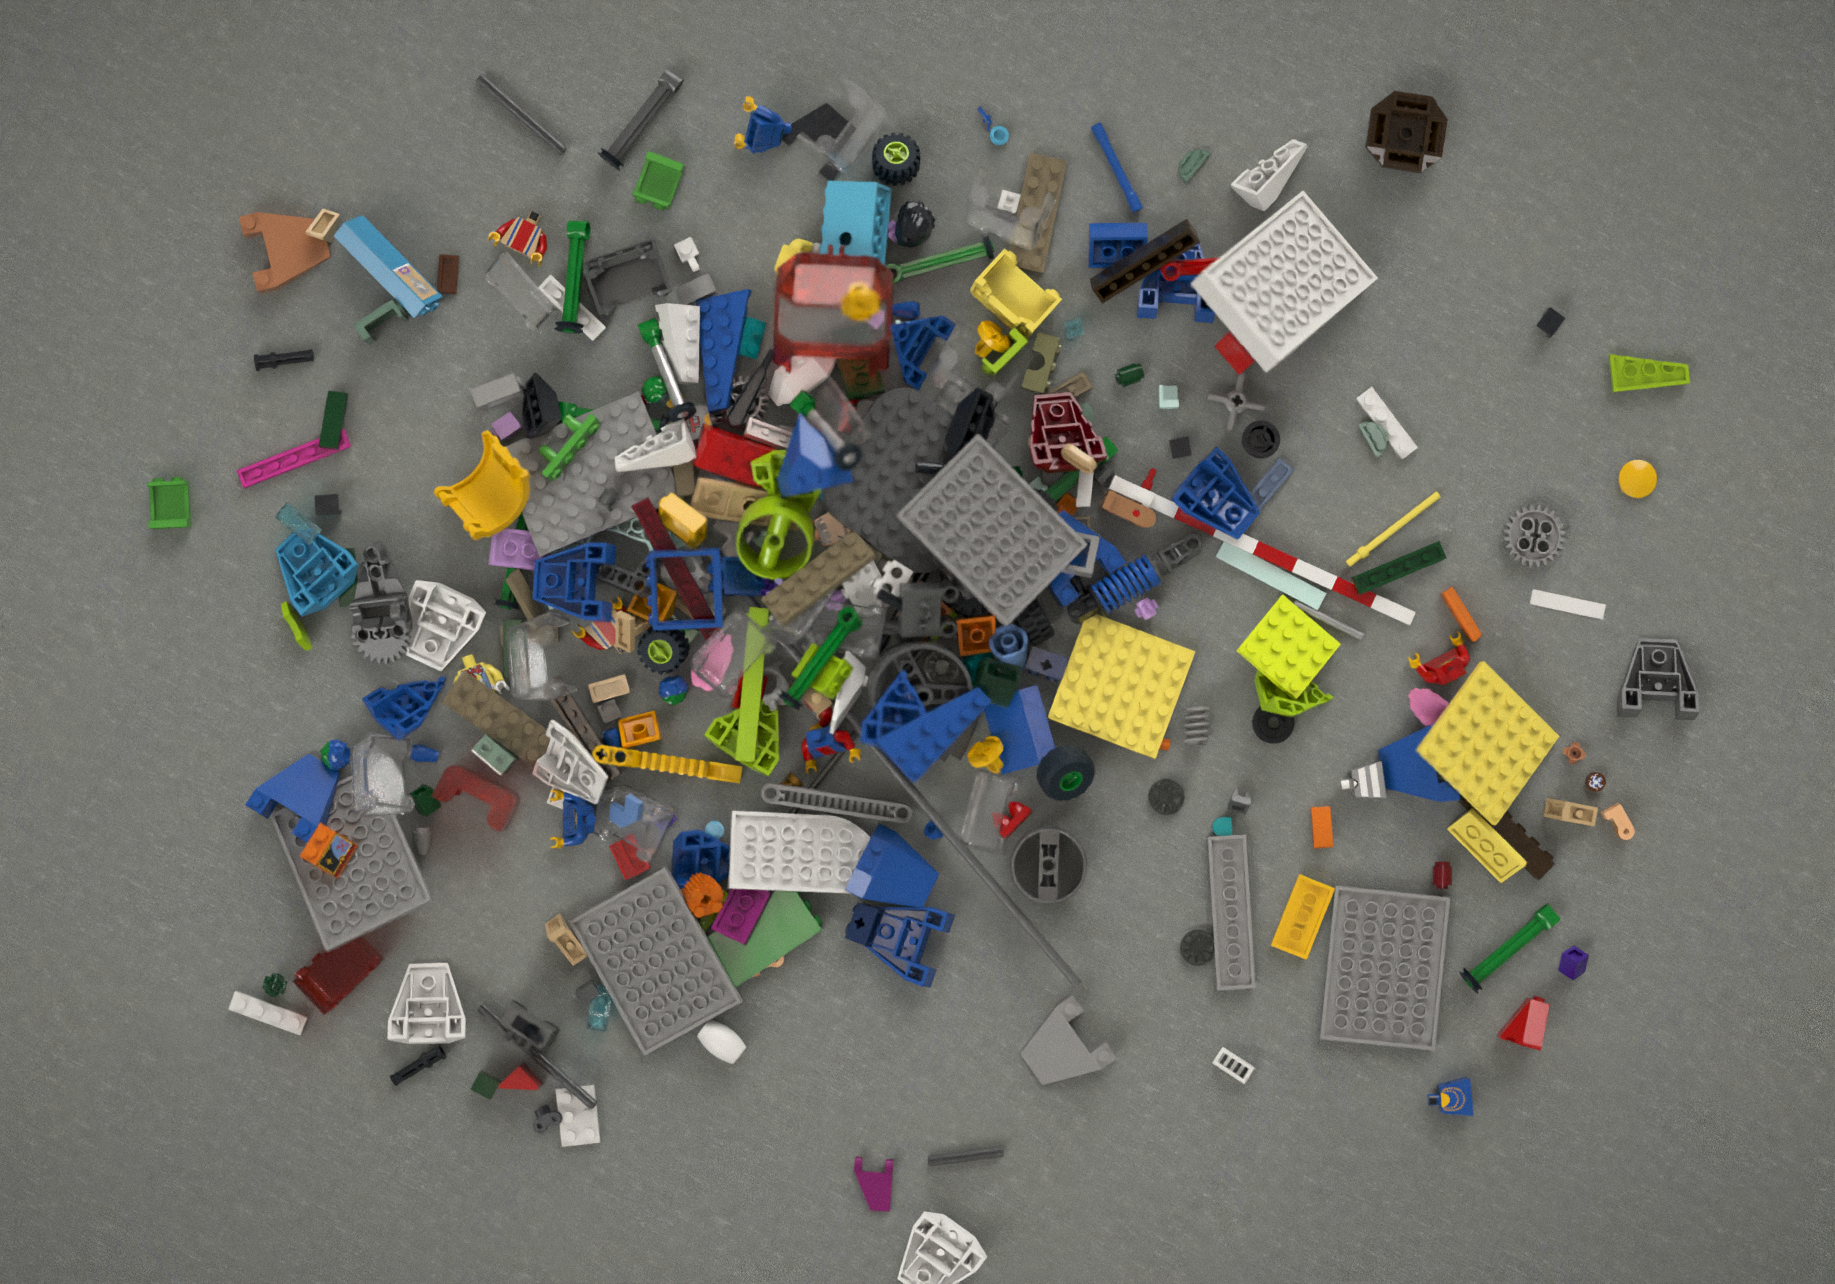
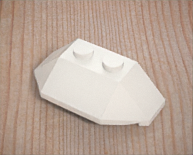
M806 347L774 371L768 391L770 398L777 406H782V404H789L802 389L807 393L812 391L830 376L835 363H837L834 353L828 347Z

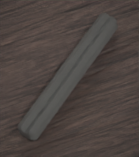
M1002 1146L929 1155L928 1164L929 1166L998 1158L1003 1157L1004 1152Z

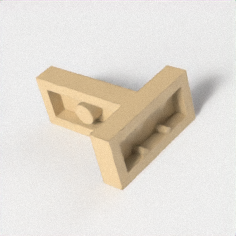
M620 610L615 613L616 646L631 653L635 650V637L653 625H649V621L636 615L631 616Z
M1546 798L1543 817L1595 827L1598 808Z
M560 913L544 924L547 937L551 942H555L573 966L587 957L581 943L566 925L565 919Z

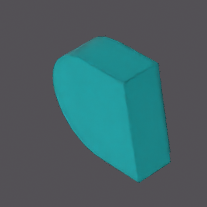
M1231 817L1215 819L1212 824L1213 832L1218 836L1232 835Z

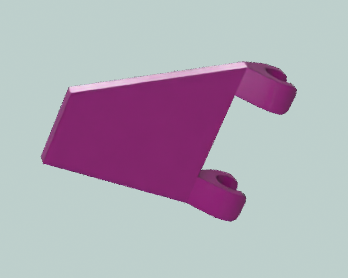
M855 1157L854 1172L870 1210L890 1212L893 1159H886L885 1172L862 1171L863 1158Z

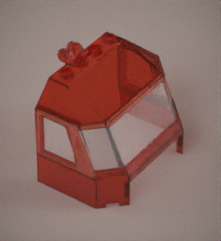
M828 245V254L796 253L777 268L774 302L773 362L778 366L783 365L790 374L792 356L869 359V378L874 376L875 372L880 369L882 371L888 369L891 344L890 325H892L893 273L875 257L846 255L845 246L841 245L839 255H832L833 245ZM854 283L866 284L869 290L879 296L880 310L868 320H851L849 316L842 313V298L849 293L850 286Z

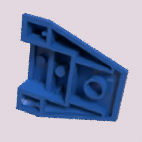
M1215 447L1193 468L1174 491L1171 499L1184 513L1236 540L1242 536L1260 514L1258 507L1233 463L1218 447Z
M879 823L856 865L845 891L865 900L923 908L939 873L896 831Z

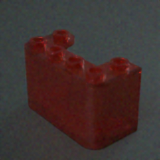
M464 765L447 767L431 797L442 802H448L454 795L459 796L464 791L492 805L487 815L489 826L500 832L507 830L520 804L519 795L515 791Z
M361 936L330 952L325 951L323 954L319 952L311 960L313 962L312 965L300 968L294 974L296 978L292 982L325 1015L331 1012L382 963L384 958Z

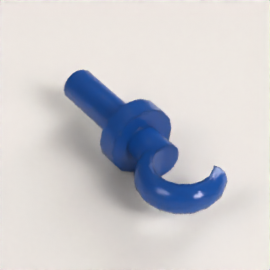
M980 106L977 110L984 118L982 121L988 123L987 129L991 132L990 124L993 123L990 119L991 116H987Z

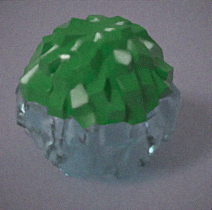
M650 377L644 382L642 396L647 403L661 406L671 399L662 377Z

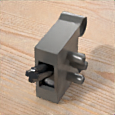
M945 579L941 582L900 583L899 597L884 589L878 591L876 596L878 600L899 610L898 631L901 637L943 636L945 638H952L957 633V626L951 616L942 615L940 617L941 598L946 602H954L959 597V590L951 579ZM947 589H953L950 593H945ZM951 624L949 628L944 629L945 625Z
M512 1000L499 1022L508 1028L504 1036L505 1040L511 1041L515 1033L518 1034L513 1042L516 1046L519 1047L524 1039L527 1040L522 1047V1050L526 1053L530 1051L533 1044L540 1049H543L546 1045L550 1046L560 1030L554 1024L548 1021L544 1022L531 1014L525 1006Z

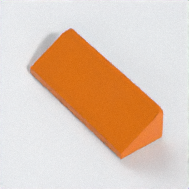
M1450 587L1440 593L1469 642H1475L1479 639L1482 633L1454 588Z

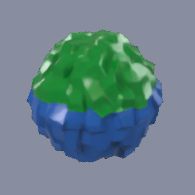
M680 675L666 677L663 681H660L658 694L663 701L674 706L683 702L689 689L688 683Z
M337 739L331 740L320 750L322 761L333 770L344 768L350 763V748L342 741Z

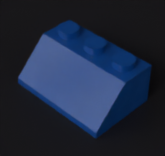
M1089 223V268H1108L1147 244V223Z

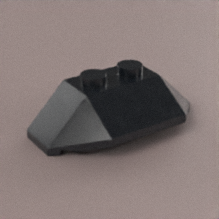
M534 373L526 382V389H524L522 416L528 439H533L551 431L562 418L556 392L537 373Z
M976 388L958 403L945 437L950 460L977 434L985 441L988 439L995 420L993 395L981 388Z

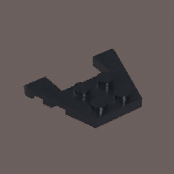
M825 103L791 124V133L783 134L782 141L790 146L801 132L807 135L831 156L819 173L828 181H835L856 127L828 103Z

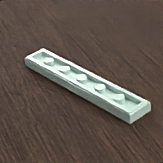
M1224 541L1215 556L1313 609H1319L1326 595L1325 592Z

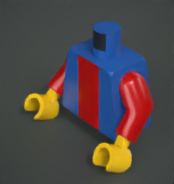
M831 726L806 732V738L801 743V751L806 761L805 770L807 774H809V768H814L815 772H817V764L813 758L849 750V761L854 763L855 757L860 761L861 750L854 748L855 744L847 731L837 728L832 734L830 733Z

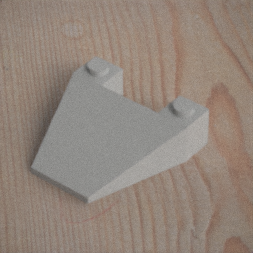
M1072 993L1053 1007L1020 1053L1042 1085L1101 1070L1117 1059L1105 1040L1089 1051L1071 1027L1069 1021L1083 1012L1082 1007Z

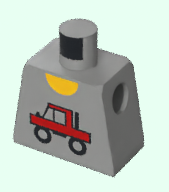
M695 406L694 408L697 409V412L687 419L688 429L693 442L697 441L703 423L711 426L724 423L722 413L711 414L708 411V406Z

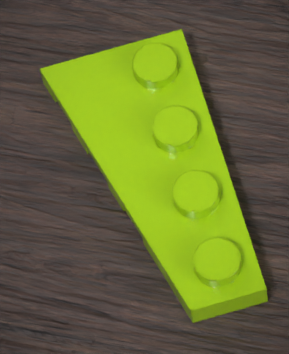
M1608 354L1612 392L1690 384L1688 364Z

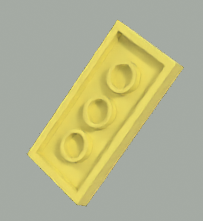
M1473 808L1451 823L1447 828L1500 883L1518 872L1527 863Z

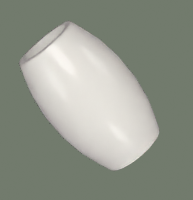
M711 1019L697 1035L702 1045L710 1053L722 1061L735 1064L747 1048L733 1030Z

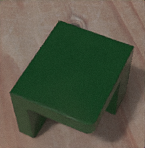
M425 784L408 794L417 812L425 817L441 807L433 788Z
M481 1070L471 1090L488 1099H492L502 1081Z

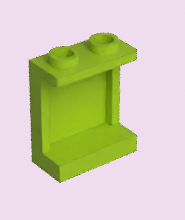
M1015 327L1008 335L1014 345L995 364L992 365L986 358L982 359L981 369L988 376L992 375L995 377L1027 346L1028 340Z
M813 643L810 645L791 674L795 679L798 678L820 648L818 645ZM832 656L812 683L810 689L833 700L840 692L841 687L850 676L854 667L847 660H841Z

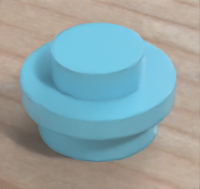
M996 126L990 132V140L995 145H1003L1009 138L1007 129L1002 126Z
M711 821L706 825L705 833L720 839L724 834V827L718 821Z

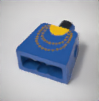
M1468 1077L1438 1084V1093L1427 1094L1428 1105H1439V1110L1443 1114L1474 1116L1471 1081Z

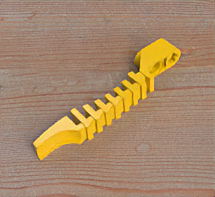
M605 745L595 746L592 750V757L599 763L633 768L639 767L640 769L648 768L653 771H668V773L675 772L680 775H695L699 778L706 777L707 779L740 784L742 766L712 761L706 762L693 758H679L673 755L648 753L647 751L639 752L638 750ZM600 749H603V752L606 753V756H602V759H599V756L596 755V752H599ZM619 751L625 753V760L622 762L615 760V754Z

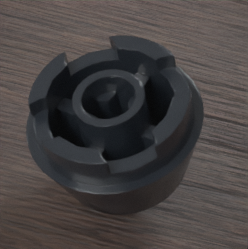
M1254 421L1245 428L1242 434L1243 448L1254 458L1264 459L1272 456L1280 444V435L1277 428L1268 421Z

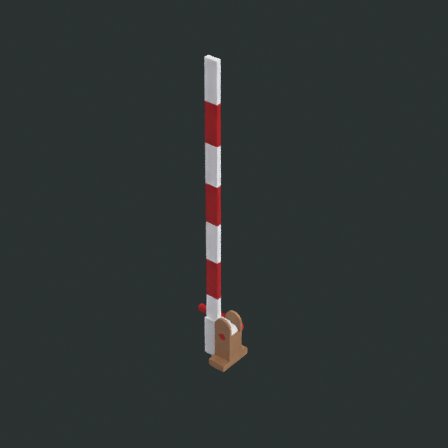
M1153 468L1150 469L1146 480H1143L1141 486L1115 475L1110 483L1109 490L1105 492L1098 508L1142 528H1148L1155 524L1156 514L1153 510L1149 509L1152 508L1407 625L1411 624L1416 613L1370 591L1358 595L1353 583L1245 534H1242L1236 540L1184 513L1174 502L1150 491L1156 474V469Z

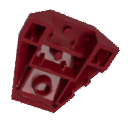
M1071 392L1034 395L1029 450L1034 466L1046 473L1080 470L1062 457L1061 450L1066 444L1074 445L1093 458L1096 463L1107 458L1100 435L1097 436L1092 428V423L1087 421L1083 415L1082 408Z

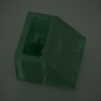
M986 657L977 663L973 689L979 687L991 700L990 704L1007 708L1019 685L1022 667Z

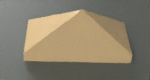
M322 208L307 229L306 235L332 243L340 214Z

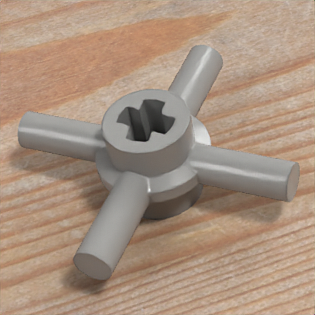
M1244 373L1238 375L1235 390L1228 393L1227 396L1212 392L1208 394V400L1225 403L1226 408L1230 411L1227 425L1228 430L1234 431L1238 413L1246 408L1264 411L1265 404L1249 401L1243 392L1246 378ZM1236 397H1238V401H1240L1241 404L1234 406L1235 403L1232 402V399L1234 400Z

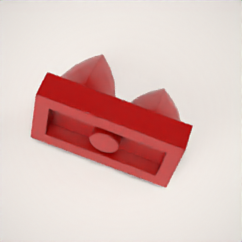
M1009 802V812L1013 819L1001 813H993L994 824L1006 840L1033 813L1022 803Z

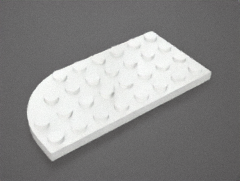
M731 811L728 889L851 894L845 891L870 837L863 829H860L851 821L837 816Z

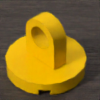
M863 283L852 284L849 293L841 301L842 313L855 321L872 318V315L877 314L881 307L879 296L869 290L868 286Z
M989 320L982 321L977 326V332L981 339L975 347V354L985 358L992 350L1005 353L1011 347V341L1008 335L1004 336L1001 333L1003 330L997 324Z
M996 736L985 737V741L982 743L981 741L976 742L970 748L967 754L968 761L975 768L985 766L991 772L999 773L1003 768V763L999 756L1003 751L1004 745Z

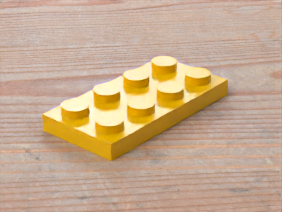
M1298 874L1270 945L1307 960L1335 888Z

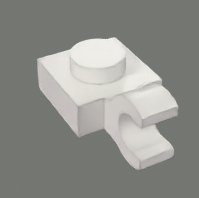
M689 237L674 244L682 263L688 261L693 273L700 270L695 259L700 254L692 238Z

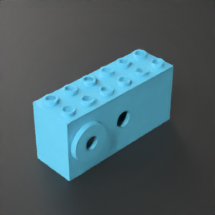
M827 181V186L825 187L826 202L823 207L824 224L821 227L823 236L819 248L821 258L818 264L817 296L831 301H842V298L849 293L852 284L863 283L868 286L869 290L879 296L880 303H882L892 188L878 182Z

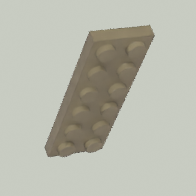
M1033 153L1029 154L1009 251L1013 252L1017 257L1016 266L1019 269L1042 274L1044 272L1067 164L1066 160Z
M852 530L762 597L761 600L781 625L785 627L877 557L863 539Z
M465 670L441 700L443 704L532 767L535 766L536 761L547 751L551 738L545 735L547 729Z

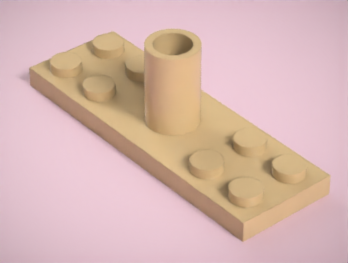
M698 478L690 507L703 517L739 522L745 510L753 502L769 495L764 488L751 486L741 481L731 483ZM772 515L758 517L748 524L769 526ZM791 520L789 530L799 531L800 527Z

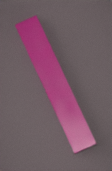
M342 429L339 450L320 448V438L237 470L243 488H248L352 447L345 429Z

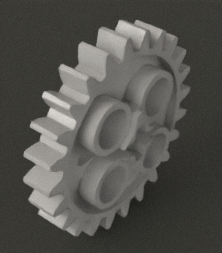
M1529 505L1528 511L1525 507H1521L1522 513L1517 510L1514 511L1516 517L1509 516L1508 518L1511 520V523H1505L1508 530H1503V533L1507 534V537L1502 540L1508 541V544L1504 548H1510L1511 550L1508 555L1515 554L1513 560L1516 561L1520 558L1521 565L1526 561L1528 567H1531L1533 562L1536 567H1539L1540 561L1543 565H1547L1546 559L1554 561L1552 555L1559 556L1560 554L1557 549L1564 548L1560 545V542L1566 541L1564 538H1561V535L1565 534L1566 531H1560L1564 524L1557 523L1560 517L1553 518L1554 511L1549 514L1547 513L1548 507H1545L1542 511L1540 505H1537L1535 510L1532 505ZM1535 519L1538 520V524H1537V526H1536V530H1535ZM1523 520L1529 521L1530 528L1528 530L1522 528ZM1542 523L1548 524L1549 531L1547 533L1541 531ZM1535 530V535H1538V538L1534 539L1533 542V537H1530V534L1534 533ZM1521 539L1527 541L1526 549L1520 548L1519 541ZM1532 542H1533V553L1530 552V548H1531V546H1532ZM1539 542H1544L1546 544V550L1544 552L1539 551Z

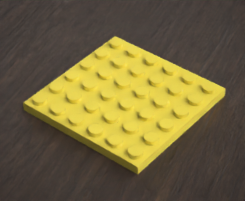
M1095 614L1082 624L1047 719L1156 759L1196 651Z
M1480 661L1417 747L1416 751L1492 825H1497L1560 736L1484 661Z

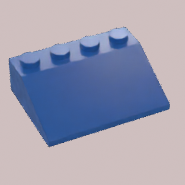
M1035 685L989 698L991 702L984 709L991 736L998 737L1004 745L1003 751L999 756L1003 763L1002 774L1039 765L1041 759L1049 751L1055 749L1038 686Z

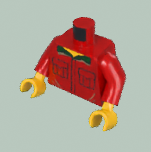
M1457 632L1459 636L1456 639H1453L1450 635V640L1456 648L1421 665L1420 657L1417 653H1414L1415 660H1411L1408 657L1410 667L1417 668L1416 671L1426 683L1445 685L1466 674L1465 668L1470 662V655L1463 644L1464 640L1460 632Z

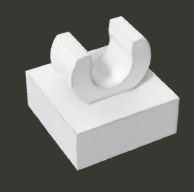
M1002 190L997 209L1016 214L1021 195Z

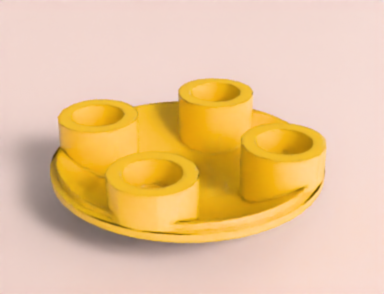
M1633 460L1626 463L1619 473L1621 491L1633 498H1642L1649 495L1657 483L1655 469L1643 460Z

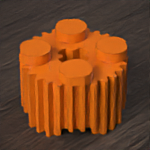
M701 872L699 874L695 873V875L692 874L690 881H687V884H684L685 888L683 887L681 890L690 911L698 918L705 917V915L708 917L709 914L713 915V912H720L723 908L722 900L724 899V893L720 885L710 875H703Z

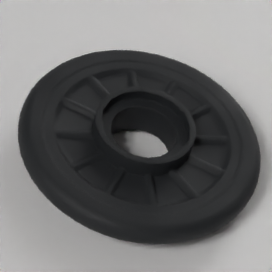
M1260 706L1253 716V730L1257 737L1266 743H1281L1291 735L1294 729V717L1263 711ZM1272 717L1277 718L1279 721L1276 728H1270L1268 725V720Z

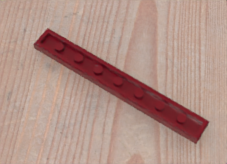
M649 497L631 505L655 550L677 549ZM660 557L693 619L715 618L682 557ZM721 627L699 628L705 640L722 632Z

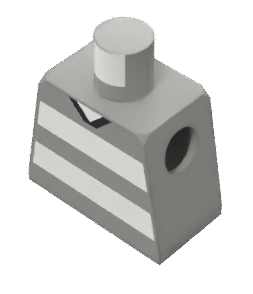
M1382 761L1349 770L1350 778L1340 779L1341 791L1352 789L1353 797L1387 798Z

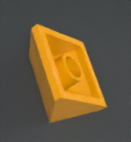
M657 583L658 621H667L674 614L678 592ZM644 584L639 587V590L644 587ZM634 595L627 612L649 621L648 613H652V606H648V598H640Z
M655 710L618 720L621 743L625 749L662 739Z

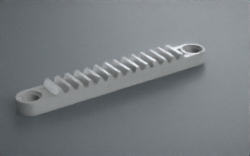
M767 783L761 789L763 800L771 804L897 823H906L912 817V810L907 804L886 799H875L776 783ZM774 788L776 795L773 798H767L765 795L767 789ZM900 808L907 809L906 817L899 818L897 816Z

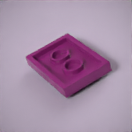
M731 889L711 929L746 946L772 893L766 890Z

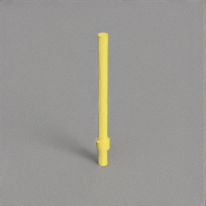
M1437 491L1365 547L1361 546L1356 550L1357 553L1346 560L1347 565L1351 567L1360 559H1365L1369 556V552L1441 498Z

